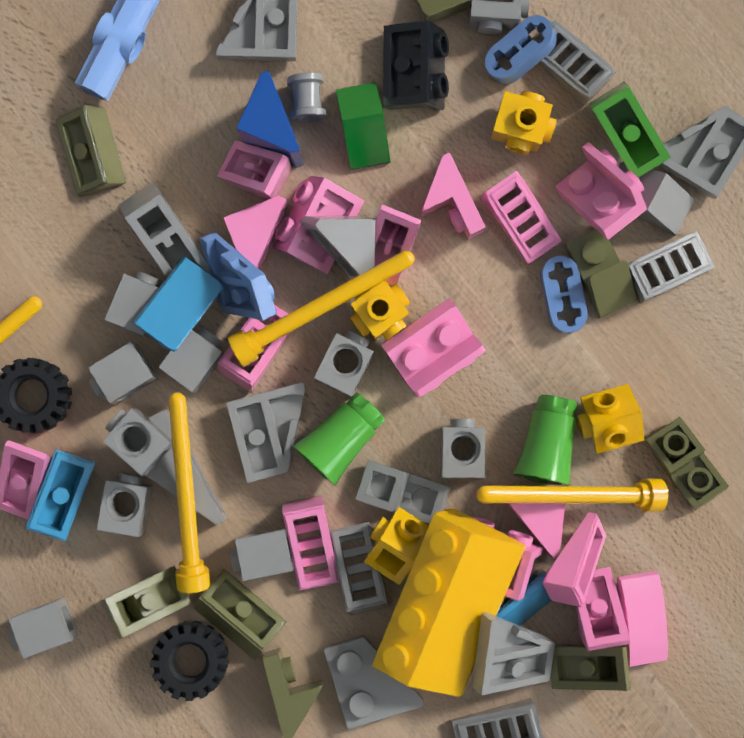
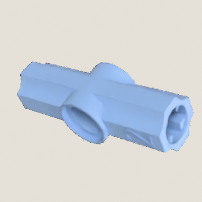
M161 0L116 1L111 13H105L96 26L92 38L93 48L75 81L77 87L100 100L109 101L127 64H132L140 54L146 39L145 29Z

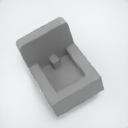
M472 0L469 10L468 28H477L478 33L486 35H497L502 30L511 31L519 24L521 18L528 17L529 0H510V2Z

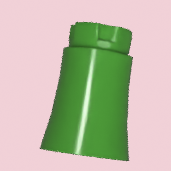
M356 392L347 403L343 402L323 423L296 443L293 448L328 482L336 486L350 463L376 434L374 430L386 419L375 406Z
M544 394L538 397L536 410L532 411L522 453L513 472L514 476L554 486H570L572 449L577 425L575 415L578 403L576 401Z

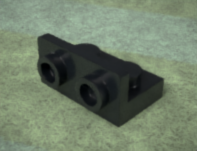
M429 20L384 26V108L396 110L429 107L435 111L444 110L445 98L449 92V83L445 75V57L449 53V41L444 29Z

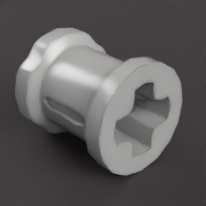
M299 73L287 77V85L292 87L293 111L290 112L291 121L312 122L326 118V109H323L321 106L320 85L324 83L322 74Z

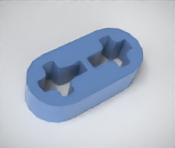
M529 16L491 47L485 57V67L497 83L504 85L514 83L554 49L557 35L550 21L544 16ZM531 31L542 32L544 40L539 44L535 40L531 41L532 39L529 35ZM503 56L507 60L510 59L512 67L508 71L502 67L500 68L497 62Z
M555 256L550 258L541 269V286L551 326L557 332L571 334L580 330L588 318L585 296L577 264L569 257ZM555 264H560L562 270H569L570 276L564 280L566 292L561 293L558 281L550 280L549 274L555 270ZM567 297L570 310H577L579 313V317L572 320L573 326H567L565 320H558L557 314L563 311L562 298Z

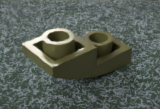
M678 417L646 439V443L693 512L728 489L729 485L704 454V447L681 417Z

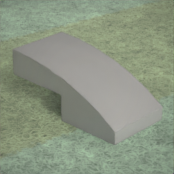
M368 460L355 500L393 513L400 507L422 522L430 524L434 513L445 509L451 487Z

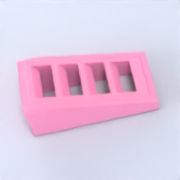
M515 171L483 194L481 199L527 265L562 242L518 171ZM514 189L518 196L501 206L498 200ZM524 203L527 210L513 220H510L507 214ZM534 217L537 224L520 235L516 228ZM543 230L547 237L529 249L525 242Z
M275 306L277 314L267 319L274 322L288 313ZM249 318L242 329L245 332L251 329L258 331L266 325L258 319ZM290 333L271 342L269 346L263 347L264 352L260 353L262 355L260 360L247 365L253 369L250 374L233 363L237 357L231 346L228 347L218 361L217 371L238 386L252 393Z
M318 496L283 504L282 514L299 591L340 583L323 497ZM317 515L316 519L294 522L296 519ZM316 530L321 532V535L299 540L297 534ZM324 546L325 552L301 556L300 551ZM327 562L328 569L304 572V567Z
M588 512L542 583L550 599L554 602L578 607L584 605L606 538V533L596 513Z

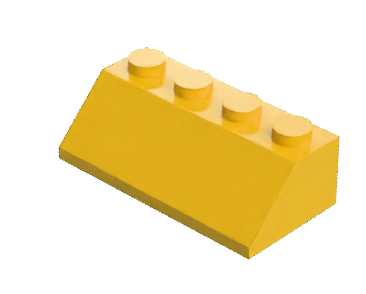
M453 507L434 513L372 666L408 687L461 697L475 668L482 613H490L497 616L526 545Z

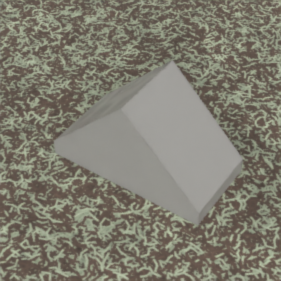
M621 162L619 168L626 173L628 168L624 162ZM652 169L638 177L644 186V191L641 194L647 208L638 218L676 236L695 199L667 173Z
M304 216L299 221L351 279L374 267L376 219L363 216Z

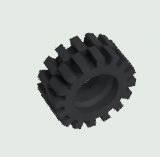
M36 358L17 359L13 361L14 364L4 366L1 369L3 374L0 376V421L2 423H7L9 428L24 433L44 432V430L53 429L57 426L56 423L65 419L67 415L64 413L66 409L71 408L72 402H69V395L73 394L72 388L67 385L69 379L60 372L61 369L58 366ZM35 379L45 386L47 400L41 409L35 412H28L19 405L17 392L25 381Z
M187 621L180 622L178 625L168 629L153 647V658L150 660V668H154L152 677L155 682H160L162 685L160 689L164 693L166 691L172 693L171 697L178 700L180 697H183L185 701H193L196 697L204 698L218 687L225 676L229 660H227V655L229 654L228 647L224 646L222 635H217L213 631L215 628L209 624L204 626L200 621H194L193 623H188ZM195 645L204 652L206 665L200 674L186 676L177 670L174 656L181 646Z

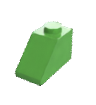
M625 81L589 103L626 167L637 177L642 176L671 158Z

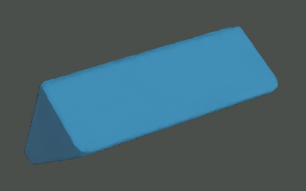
M183 257L133 323L162 348L174 352L207 311L224 286L188 258Z
M55 449L25 529L66 541L95 462L80 455Z
M539 569L529 577L523 599L517 601L505 597L497 617L521 626L552 600L542 584L547 573Z

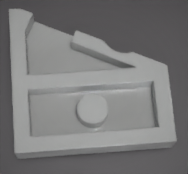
M246 0L239 7L232 20V27L216 51L218 60L296 62L298 0Z
M726 106L722 107L703 121L693 125L665 143L664 146L671 158L658 166L710 198L716 199L744 155V117Z
M304 382L226 403L247 483L289 472L306 389Z
M482 613L472 688L482 696L550 681L555 643L546 636L490 613Z
M364 635L324 647V653L348 730L425 706L423 697L412 687L404 685L372 666L377 649Z

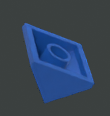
M269 70L260 74L236 129L243 143L283 154L289 158L291 166L295 168L301 167L304 163L300 148Z

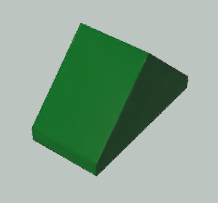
M376 82L336 89L350 170L390 163L384 114Z

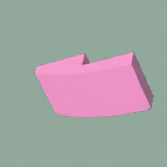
M656 571L617 577V593L630 636V644L625 645L628 666L632 667L667 660V622L659 574Z

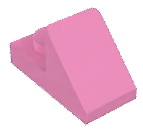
M449 152L441 158L424 203L421 217L451 204L453 209L448 211V215L457 233L464 231L469 240L482 234L486 227Z
M7 440L4 445L0 466V510L28 520L52 458L51 456Z
M611 568L595 569L584 605L582 607L575 606L578 615L579 637L588 651L630 644V636Z

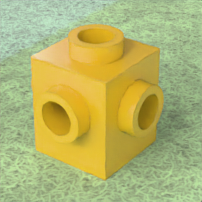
M504 91L490 139L505 143L507 150L517 154L529 155L530 151L538 152L542 141L550 143L557 119L550 117L553 104L544 102L545 98L537 93L522 91L518 95ZM521 121L527 122L529 125H525Z
M383 281L355 296L356 300L350 304L354 314L349 319L363 337L370 333L375 341L382 336L388 341L407 327L404 320L408 318L409 312L405 307L410 304V301L397 283L390 287L386 281ZM377 301H383L388 306V312L383 316H376L372 312V305Z
M629 384L580 397L582 414L576 416L578 428L583 440L590 438L596 454L645 440L642 411Z
M398 507L390 520L382 517L369 538L374 540L375 544L364 563L400 585L414 564L429 526Z

